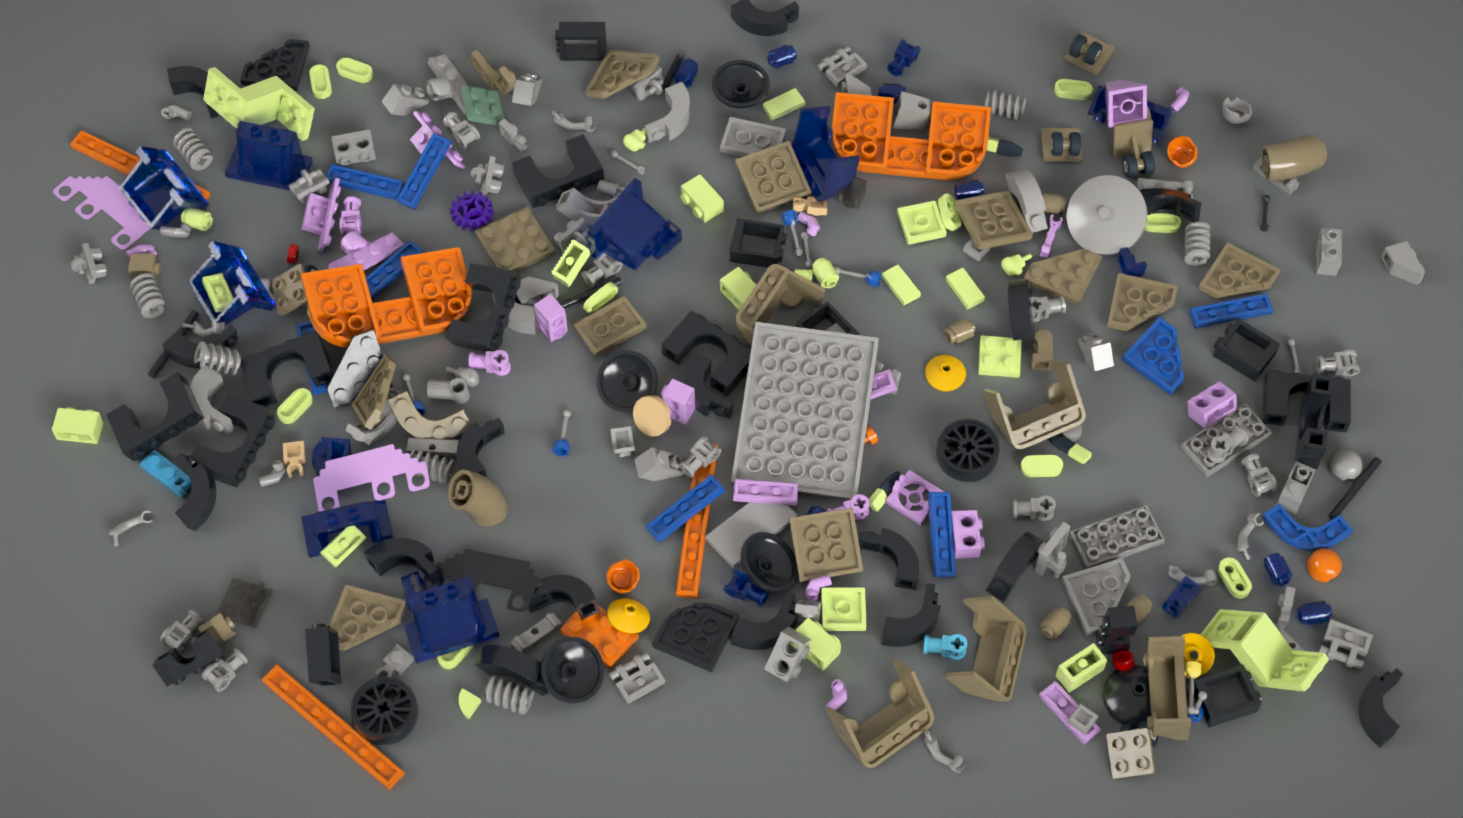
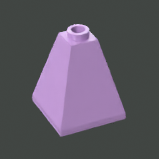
M1125 80L1105 82V100L1109 128L1119 123L1147 119L1146 84Z

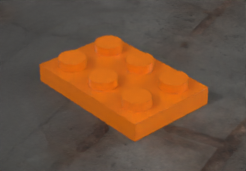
M601 607V612L583 620L580 619L576 611L563 625L560 632L566 637H579L590 642L600 653L603 664L612 670L636 642L639 634L625 633L614 628L607 618V611Z

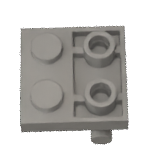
M1063 522L1059 528L1056 526L1049 535L1051 539L1047 543L1043 542L1037 551L1039 554L1035 559L1037 563L1035 572L1041 576L1047 568L1053 571L1052 575L1055 578H1059L1061 573L1064 572L1067 564L1066 553L1061 552V550L1066 545L1071 528L1070 525Z

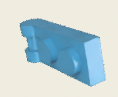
M155 450L139 464L144 471L180 498L187 494L186 491L190 487L192 488L190 477Z

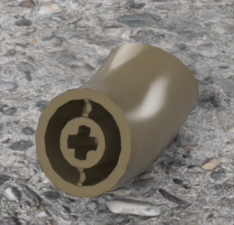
M1311 134L1285 142L1263 145L1262 168L1267 182L1291 179L1311 173L1321 168L1327 159L1324 143L1317 136Z
M460 470L452 477L448 489V497L452 507L468 513L475 523L485 527L497 525L506 518L508 502L503 491L496 483L484 475L469 470Z

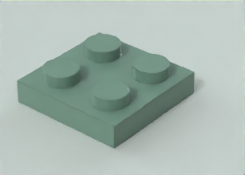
M466 85L461 88L468 121L499 126V122L504 119L498 91Z

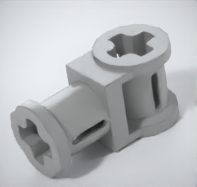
M450 112L445 116L443 124L452 130L453 137L462 149H465L467 144L473 140L480 139L477 129L466 120L461 121L456 112Z
M607 249L601 252L593 261V267L588 271H583L581 276L587 285L593 287L600 278L603 277L606 280L610 276L617 274L621 270L623 262L613 257L611 251Z
M1061 295L1048 300L1047 296L1041 298L1031 297L1033 323L1049 318V314L1066 312V303Z
M1345 350L1335 352L1333 357L1323 358L1322 356H1317V372L1323 374L1324 372L1334 371L1335 376L1343 375L1347 377L1357 375L1360 372V367L1356 362V351Z
M1236 426L1231 433H1225L1222 436L1213 438L1210 444L1211 447L1207 452L1209 460L1214 463L1223 462L1236 446L1248 441L1246 431L1242 427Z
M703 436L690 450L691 456L684 463L681 462L679 467L688 477L692 478L701 466L705 468L718 458L721 448L715 447L708 441L706 436Z
M1250 454L1241 460L1242 466H1245L1249 473L1247 480L1255 497H1259L1261 493L1267 491L1274 492L1277 490L1275 477L1269 472L1267 466L1262 468L1258 454Z
M1046 495L1040 498H1031L1030 501H1017V499H1013V518L1030 516V520L1050 521L1054 516L1055 500Z
M193 610L188 611L189 615L181 623L176 621L172 626L165 629L160 636L161 643L176 648L179 654L188 647L189 642L194 637L192 633L196 628L205 623Z
M233 648L232 653L224 661L221 659L214 664H210L203 671L202 678L212 683L217 692H221L236 677L234 671L242 664H246L248 660L237 648Z

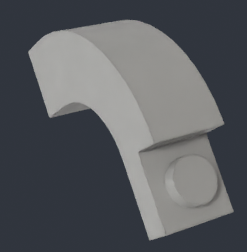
M683 82L665 89V101L671 108V111L664 118L645 125V136L649 143L659 140L663 136H667L670 141L679 136L686 128L690 119V97Z
M1026 169L1006 173L1008 190L1017 197L1023 217L1031 232L1048 229L1044 210H1046L1044 199L1032 173Z
M572 188L561 194L555 209L576 221L582 217L586 219L587 225L608 227L614 225L617 217L623 213L626 199L619 195L608 201H596Z
M492 293L493 303H494V305H495V297H494V294ZM515 302L509 315L507 327L520 333L535 335L537 323L534 306L520 305Z
M204 365L195 375L190 386L204 416V419L199 421V423L206 430L213 426L217 431H224L229 435L234 430L231 419L211 406L214 396L224 386L221 374L213 369L208 370V366Z
M389 388L381 420L371 430L366 428L361 421L348 423L345 431L352 434V438L355 440L363 441L369 446L377 443L398 421L388 402V398L401 392L395 388Z

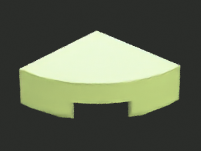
M462 688L459 694V706L463 715L470 719L480 705L481 699Z

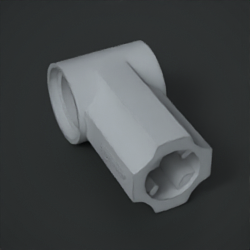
M455 378L452 381L430 379L427 385L428 398L448 399L458 404H463L470 398L467 383L462 378Z

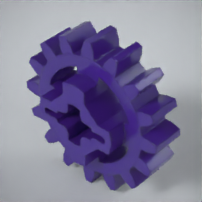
M471 191L470 195L463 192V197L457 195V201H452V207H450L452 221H455L457 227L461 225L462 230H465L467 227H469L470 231H473V227L480 229V225L486 226L487 221H492L491 215L494 214L492 201L488 200L487 195L482 197V192H479L477 195L474 194V191Z

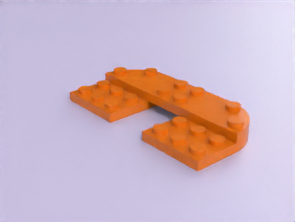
M836 92L832 122V145L838 158L854 170L875 174L957 180L976 171L985 158L991 107L933 102L929 140L890 136L894 98Z
M460 247L401 257L400 261L410 297L372 303L362 263L301 273V281L310 312L309 318L314 329L326 341L343 348L348 347L349 341L354 334L372 328L378 344L448 331L452 320L461 321L464 318L471 301V287L465 283L467 270Z

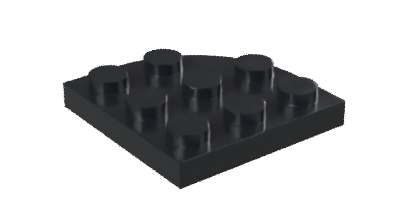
M705 602L693 603V605L682 609L678 608L663 622L652 643V647L712 673L739 619V614L716 604Z

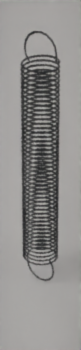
M679 52L674 60L676 64L672 63L663 81V91L670 86L679 68L677 63L681 64L683 60Z

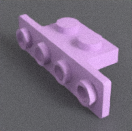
M415 110L413 114L422 124V127L410 138V141L422 154L432 134L435 133L441 136L442 131L431 123L432 119L428 114ZM451 143L445 156L447 155L454 165L464 169L466 165L462 161L463 157L451 148L453 146Z
M335 178L330 185L328 198L310 193L307 199L302 230L320 235L318 252H322L331 242L332 236L329 235V232L332 230L335 222L332 216L337 210L338 203L335 201L341 191V187L338 186L339 178Z

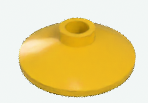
M940 355L928 362L925 368V377L927 382L936 390L948 392L958 389L964 383L966 369L959 359L950 355Z
M623 598L615 600L609 605L607 610V618L610 624L617 630L625 633L641 632L647 628L650 621V614L647 608L633 599Z
M1188 633L1182 635L1185 636L1184 663L1189 661L1198 662L1202 665L1200 676L1206 674L1214 663L1215 654L1212 644L1200 634ZM1193 651L1198 653L1197 659L1192 658L1191 654Z

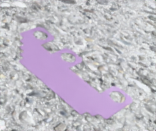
M69 176L53 190V194L62 201H67L78 191L87 196L88 198L75 208V212L83 219H90L102 209L121 224L124 228L111 239L112 243L121 250L127 249L151 229L147 224L150 221V218L147 216L151 211L108 176H105L103 179L99 176L94 179L90 176L85 179L81 176L76 179ZM63 186H69L71 193L67 196H61L59 189ZM86 204H90L94 207V210L91 214L85 215L81 212V208ZM122 234H127L130 237V241L125 245L117 242V238Z
M393 444L326 461V468L320 470V476L313 479L318 511L321 515L339 510L337 491L371 482L374 498L379 501L395 495L392 477L395 475L406 473L409 490L413 492L426 489L430 485L426 462H418L417 457L410 458L409 453L402 454L401 449L395 450ZM417 473H421L425 477L424 484L419 487L412 484V477ZM382 482L390 485L389 493L384 496L377 492V487ZM326 497H332L335 501L334 507L330 510H325L322 507V501Z

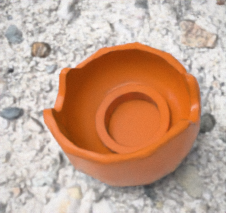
M1178 136L1169 142L1167 154L1174 166L1186 168L1196 161L1198 151L1191 138Z
M1322 548L1315 551L1309 557L1306 568L1311 577L1326 583L1337 577L1341 572L1342 561L1335 551L1329 548Z
M627 559L613 563L606 574L607 584L611 590L620 594L628 593L635 589L640 579L638 567L634 562Z

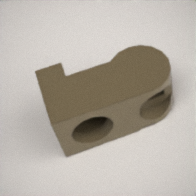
M1043 329L1035 333L1033 348L1036 354H1032L1031 370L1051 371L1054 361L1053 337L1049 331Z

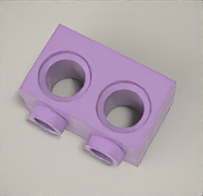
M551 294L534 304L538 328L551 342L562 338L568 332L565 309Z
M672 379L669 385L666 384L663 387L661 396H663V400L670 408V418L686 425L695 410V388Z
M1220 381L1187 401L1188 416L1204 429L1237 409L1236 393Z
M977 510L952 511L955 559L980 558L981 550L985 548L984 537H980L982 518H978ZM963 523H968V524H970L971 526H970V527H966V526H964V525H962V524H963ZM970 542L973 546H967L964 543Z

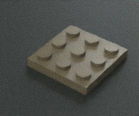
M790 141L735 159L734 163L756 214L791 203L794 197L805 198L812 193Z
M1009 191L955 201L954 206L978 250L1031 240L1033 236Z
M528 207L475 230L477 239L496 268L512 269L518 272L555 255V249Z
M853 508L789 518L799 582L809 581L825 575L833 577L863 571Z

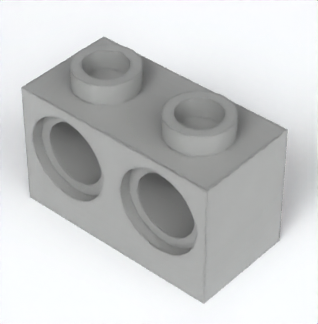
M370 129L331 136L337 165L347 166L353 163L368 162L376 159Z
M1321 228L1316 241V274L1337 276L1342 264V230Z
M787 627L781 631L764 670L786 682L793 677L796 678L802 669V666H800L802 658L805 659L811 648L808 645L811 639ZM791 642L797 645V650L791 647ZM782 660L787 662L789 669L782 665Z

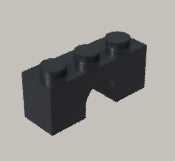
M1134 606L1107 608L1105 616H1102V625H1099V634H1096L1097 647H1101L1102 654H1115L1122 650L1129 651L1131 645L1130 636L1135 635L1138 627Z
M213 626L193 637L190 644L196 653L194 657H183L176 648H173L155 659L152 666L167 687L173 683L174 685L180 684L186 679L185 676L193 673L195 675L205 668L204 665L209 662L214 664L224 657L223 654L227 647Z

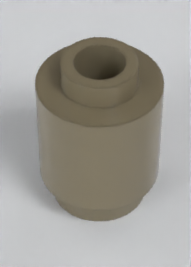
M1043 192L1042 196L1046 207L1044 212L1054 214L1065 212L1066 197H1062L1061 194Z
M964 318L947 326V329L943 331L944 337L950 345L953 343L958 344L974 336L975 326L971 320L968 321Z
M1140 594L1135 596L1126 606L1135 607L1138 625L1151 612L1153 605L1149 598Z
M1063 607L1053 609L1040 624L1042 634L1048 639H1057L1070 624L1071 614Z

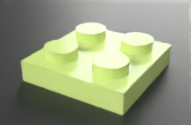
M936 201L897 208V215L908 245L946 237L947 232Z
M981 335L978 375L1019 378L1021 340L1013 341V338Z
M865 588L821 589L822 626L824 631H866Z

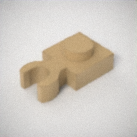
M807 196V199H803L801 197H794L793 210L797 212L806 210L807 214L815 216L827 215V198Z
M304 441L283 443L284 464L288 465L287 473L289 478H292L294 470H299L300 476L304 475L303 467L300 464L306 463Z

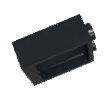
M559 22V30H555V41H557L556 51L560 53L561 61H603L607 54L605 22ZM565 40H597V44H565Z
M737 218L730 248V262L767 268L773 264H778V261L782 262L784 250H781V246L786 245L787 233H784V225ZM743 235L777 239L774 255L740 250Z
M828 301L822 306L818 305L808 316L801 317L796 327L812 329L827 318L833 325L837 323L847 334L860 335Z
M1238 318L1234 324L1230 323L1224 332L1225 336L1223 338L1219 337L1213 347L1216 349L1213 356L1255 382L1277 354L1281 343ZM1235 333L1265 350L1255 364L1226 347Z
M313 624L312 628L305 629L309 683L318 686L342 684L338 631L332 629L331 626H326V624Z
M1243 664L1194 680V697L1196 701L1199 699V692L1205 691L1207 693V698L1203 700L1201 706L1204 709L1203 716L1209 728L1258 712L1262 704V697L1259 691L1255 690L1252 684V676L1249 671H1246ZM1238 677L1249 702L1219 712L1207 686Z

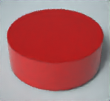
M290 244L287 263L295 265L299 256V246Z
M1122 650L1113 654V667L1120 671L1133 668L1135 665L1133 653Z

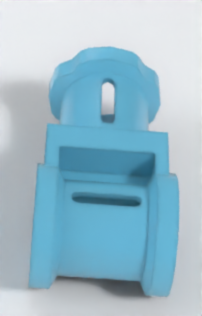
M960 634L952 636L943 635L942 638L925 635L923 654L939 653L941 657H948L958 661L966 655L967 640Z

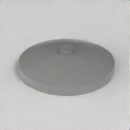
M1103 175L1086 181L1074 192L1067 208V224L1072 237L1084 249L1099 255H1115L1126 251L1140 239L1147 224V206L1141 192L1131 182L1118 176Z

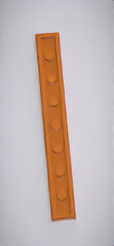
M81 130L70 143L71 148L197 209H200L211 196L210 191Z
M716 460L705 468L701 466L694 473L690 491L711 474L714 476ZM710 504L686 522L676 597L698 598Z
M278 664L261 679L262 683L388 790L405 775L402 769L363 738Z

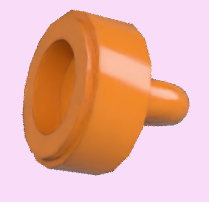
M867 425L865 443L869 442L870 445H874L878 442V437L870 425Z

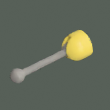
M1195 661L1184 663V675L1190 679L1189 706L1187 707V713L1189 714L1195 713V707L1193 706L1194 680L1201 675L1202 665Z

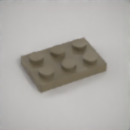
M623 296L573 324V328L596 358L647 329V324L628 299Z

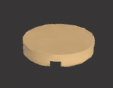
M647 395L636 402L633 408V418L641 432L654 437L663 434L669 429L671 425L669 414L671 412L663 399L655 395Z

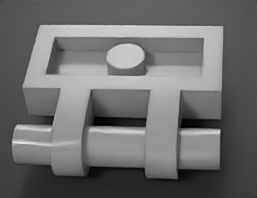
M848 46L838 49L834 55L822 59V62L817 65L819 71L827 69L825 76L836 87L845 82V74H851L855 77L867 69V64L856 52L850 56L848 55L851 53V49Z
M1330 619L1323 641L1330 643L1331 646L1328 648L1321 645L1319 653H1325L1331 661L1335 659L1345 663L1347 667L1361 669L1364 661L1357 659L1356 656L1357 654L1366 656L1373 635ZM1338 647L1350 651L1349 655L1338 652Z
M647 652L641 656H634L632 661L623 666L621 664L618 665L614 671L608 674L612 681L618 678L622 679V681L616 683V688L627 705L665 684V679L654 662L648 666L644 664L651 660ZM636 668L639 669L636 673L628 675L630 671Z

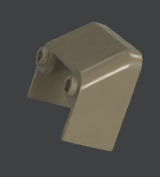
M773 264L768 267L738 311L735 324L752 347L755 322L768 323L780 303L787 307H796L804 299L815 306H822L826 289L782 265Z
M1058 360L1053 361L1059 381L1052 383L1047 389L1049 402L1015 417L1011 408L1003 405L1000 393L988 389L984 390L993 421L1012 447L1017 449L1027 448L1084 422L1086 412L1070 363Z
M993 596L964 598L963 603L975 612L972 625L981 636L973 671L945 673L944 677L963 693L997 702L1010 701L1026 640V626Z
M1185 636L1149 637L1147 652L1143 653V664L1148 666L1151 716H1147V728L1152 730L1153 735L1186 741L1189 738L1191 718H1187L1183 661Z
M896 659L892 663L900 679L890 687L889 696L892 703L860 726L852 718L844 717L829 706L826 708L838 736L859 762L867 768L878 766L929 729L934 722V713L915 671Z

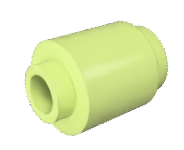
M191 207L184 209L181 221L191 228L206 231L212 226L213 218L210 212Z
M826 258L816 260L812 265L813 273L821 287H834L839 280V276L831 262Z

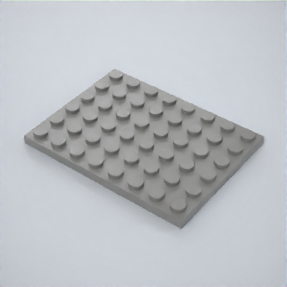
M755 322L731 484H735V479L798 483V493L846 500H851L857 495L879 338Z

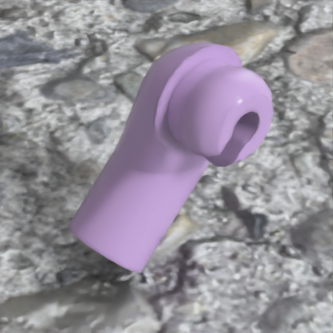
M1183 87L1176 91L1177 99L1169 106L1174 112H1177L1187 102L1190 95L1189 91Z
M802 211L800 212L798 221L809 226L806 231L809 235L816 236L820 230L817 219Z
M141 244L126 251L129 259L131 254L151 253L157 255V251L152 244Z
M830 575L809 581L805 590L807 600L816 601L821 588L832 585Z
M840 679L832 682L833 698L826 704V707L829 706L835 711L847 700L846 685Z

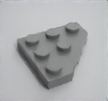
M1123 558L1062 577L1064 587L1086 636L1099 633V625H1102V616H1105L1107 608L1117 607L1131 577Z

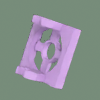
M909 470L906 475L901 474L899 481L895 482L892 493L886 499L885 504L921 526L929 515L928 500H923L922 494L926 489L929 492L944 491ZM909 484L920 485L916 491H909L904 488ZM899 493L906 497L907 503L905 506L899 501ZM916 494L921 500L918 503H911L909 496ZM921 506L923 508L920 511H911L912 507Z

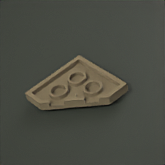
M608 50L585 93L587 97L604 99L651 75L660 59L657 54Z
M1227 242L1198 289L1214 298L1270 289L1281 270Z
M1080 249L1031 263L1023 280L1029 279V281H1032L1034 288L1056 297L1061 295L1064 297V300L1079 305L1102 260V256L1087 249Z
M1118 273L1107 327L1128 331L1174 306L1178 285Z
M384 354L352 403V407L362 424L370 430L381 420L396 368L395 361L387 354Z
M345 585L329 625L332 629L338 631L339 650L346 651L400 624L408 605L407 601Z

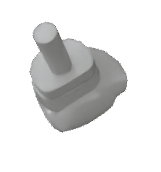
M451 367L446 368V371L454 374L456 378L464 379L469 387H475L480 381L478 372L472 368L459 367L457 370Z

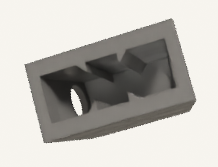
M901 92L893 112L892 129L924 130L927 121L931 122V101L924 97Z

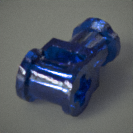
M902 39L895 51L894 60L888 64L887 70L896 77L901 76L905 66L910 67L912 62H915L921 48L919 46H912Z
M734 570L729 584H726L723 588L725 593L744 602L748 598L758 603L759 607H762L770 592L756 586L744 572Z

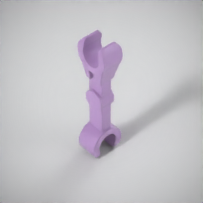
M1054 215L1050 216L1049 232L1041 249V257L1048 258L1055 232L1061 227L1063 217H1060V221L1055 222L1053 220Z

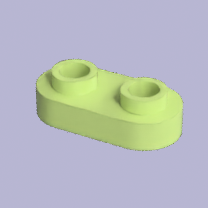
M946 193L938 199V208L940 209L944 227L954 231L962 225V221L954 206L956 200L953 196Z
M1224 558L1218 566L1219 576L1233 597L1238 599L1247 597L1252 589L1249 578L1236 559ZM1225 569H1230L1232 573L1226 572ZM1236 587H1241L1243 591L1237 590Z

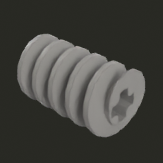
M994 89L992 94L988 91L984 106L991 107L992 114L999 110V116H1003L1006 112L1007 118L1014 114V120H1017L1019 116L1022 119L1027 97L1020 101L1019 95H1017L1013 100L1012 93H1009L1005 98L1004 91L997 96V90Z
M184 128L175 135L173 140L174 147L178 149V152L193 170H203L211 164L213 156L210 155L209 149L206 148L193 129Z
M1195 222L1188 224L1185 228L1184 260L1188 265L1203 266L1206 264V260L1210 258V225L1207 223Z
M144 273L135 277L130 283V288L142 316L151 319L163 314L165 302L162 299L153 275Z
M201 341L195 352L194 363L196 364L200 361V368H203L208 363V370H211L213 365H216V372H219L221 367H224L225 374L231 369V374L234 376L241 363V353L237 349L230 350L229 347L222 348L221 345L215 347L212 343L207 345L206 342Z
M415 449L412 450L410 458L417 457L418 462H426L428 476L432 481L438 480L439 483L444 484L450 480L455 460L451 459L449 464H447L446 457H443L441 462H439V455L437 454L431 459L430 452L423 457V450L420 449L418 454H415ZM417 473L415 475L420 477L423 474Z
M492 675L485 689V698L488 703L494 701L496 706L503 705L504 709H508L511 706V711L516 712L519 710L521 715L527 713L534 697V691L528 694V687L520 691V684H517L513 689L512 681H509L506 686L504 685V678H501L497 683L496 675Z

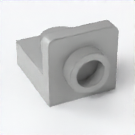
M799 600L795 607V613H798V621L804 622L807 618H810L813 622H820L822 602Z

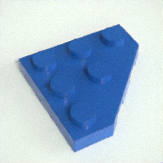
M1159 317L1122 356V361L1171 396L1183 383L1184 373L1181 367L1177 330Z

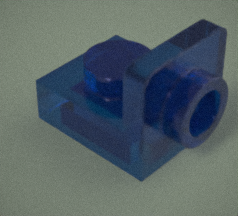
M1128 247L1120 249L1117 261L1122 273L1135 277L1144 275L1147 267L1146 261L1136 263L1135 257L1130 253Z

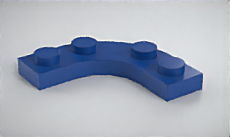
M1281 504L1270 509L1262 516V519L1281 540L1295 548L1306 551L1331 548L1354 532L1341 515L1317 528L1302 526L1288 514Z

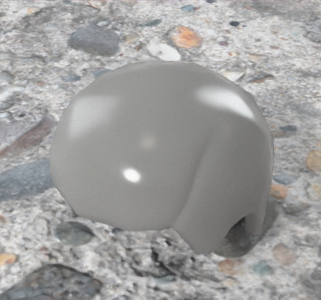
M1227 97L1222 104V113L1229 123L1241 124L1250 119L1252 108L1250 104L1240 100L1238 97L1232 101Z
M1341 449L1330 457L1329 468L1332 474L1342 481L1346 479L1356 480L1362 474V460L1358 453L1350 449Z

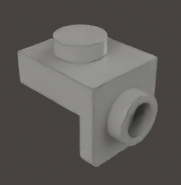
M631 426L610 429L614 454H618L619 457L631 456V452L635 451Z

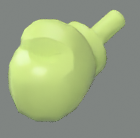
M645 128L642 131L636 129L624 137L623 143L629 150L635 152L644 148L646 145L644 142L646 139L644 135Z
M1017 254L1012 257H1006L1002 260L1001 266L1007 275L1018 276L1023 272L1022 268L1025 267V261L1031 259L1032 255L1028 254L1021 257Z

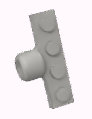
M445 54L429 58L427 64L437 76L427 81L426 91L429 98L433 101L452 98L464 115H466L461 88L464 85L468 86V84Z

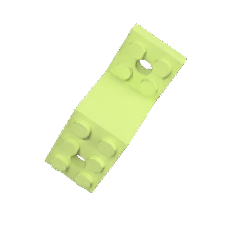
M213 67L208 70L203 100L242 133L277 119L302 141L308 139L315 108L280 78L274 76L240 89L217 68Z
M1220 609L1200 634L1210 641L1213 648L1230 649L1260 687L1305 692L1329 660L1325 653L1292 650L1264 612Z

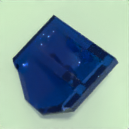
M320 438L313 450L312 465L317 477L320 476V470L326 468V461L351 455L350 439Z

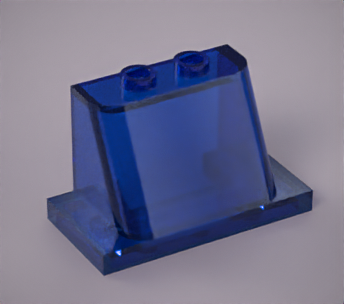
M240 121L236 129V147L225 171L226 178L290 190L289 185L302 177V170L305 169L307 173L309 172L313 160L310 156L302 155L296 132Z
M140 146L136 153L141 159L118 187L129 200V204L137 210L140 218L151 229L159 230L161 226H165L186 208L205 210L209 206L208 201L165 149Z
M634 178L587 232L590 255L593 258L598 259L602 253H605L635 271L646 258L652 255L654 248L663 242L665 235L671 230L670 222L643 199L642 183L640 180Z
M212 241L208 245L212 254L188 280L196 294L197 300L202 304L205 314L210 320H215L216 323L225 322L224 326H226L252 308L272 311L276 304L242 248ZM222 273L234 299L223 311L215 312L202 279L205 276Z
M386 499L355 503L301 517L309 558L322 555L321 551L329 544L327 534L343 531L349 526L355 525L358 528L369 525L372 543L393 538Z
M470 576L407 596L414 622L404 625L416 664L500 637L488 599L478 601Z

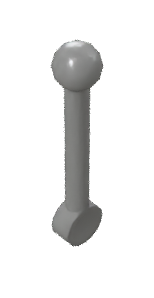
M611 151L610 155L612 158H618L636 169L640 175L645 173L643 166L638 167L620 156L617 151Z
M802 232L800 238L803 240L807 259L805 265L812 267L813 261L810 259L807 243L808 233Z
M1289 339L1287 344L1291 349L1295 365L1294 371L1302 374L1295 352V340Z

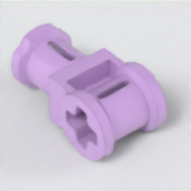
M350 196L343 201L345 211H342L340 218V234L345 235V233L357 231L361 235L362 220L359 210L361 200Z
M504 350L486 351V355L475 354L474 352L469 354V368L486 369L487 373H495L499 376H504L511 370L509 356Z
M861 494L855 495L851 500L843 502V506L835 509L829 508L827 512L853 508L855 520H864L869 514V499Z

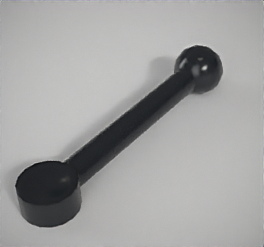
M1264 195L1262 198L1264 201L1263 223L1260 229L1267 231L1269 228L1267 212L1270 196Z

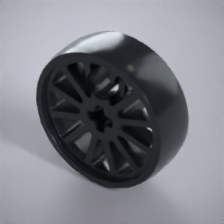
M961 419L949 424L940 434L936 447V456L941 469L951 478L962 482H975L987 477L996 467L1000 454V445L995 432L985 423L974 419ZM969 433L973 434L972 438H969ZM949 446L956 447V451H951ZM983 451H991V455ZM980 458L987 460L988 462L984 464ZM959 459L958 465L952 463L954 460ZM975 461L979 468L973 469L972 462ZM962 464H968V469L961 468Z
M378 677L366 682L357 690L352 699L350 714L356 731L363 738L376 745H391L405 739L412 732L417 723L419 708L415 694L407 684L393 677ZM394 693L397 697L394 700L387 699V695ZM372 694H376L378 700L375 701L369 696ZM367 701V702H369V703L372 704V705H362V704ZM406 703L410 704V708L399 707ZM360 711L369 712L359 717ZM397 714H409V716L404 720ZM372 719L367 727L362 725L363 722ZM394 720L402 724L397 729L392 724ZM379 722V731H371L374 728V726ZM384 724H389L392 731L383 733Z

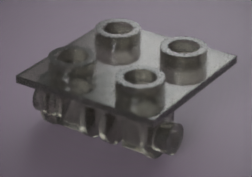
M233 578L216 615L219 613L226 616L229 615L236 623L256 628L273 590L265 588V583L261 581L252 584Z

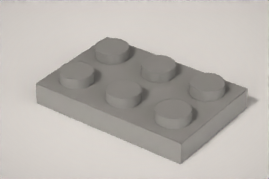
M730 117L720 145V152L744 157L783 143L786 129Z

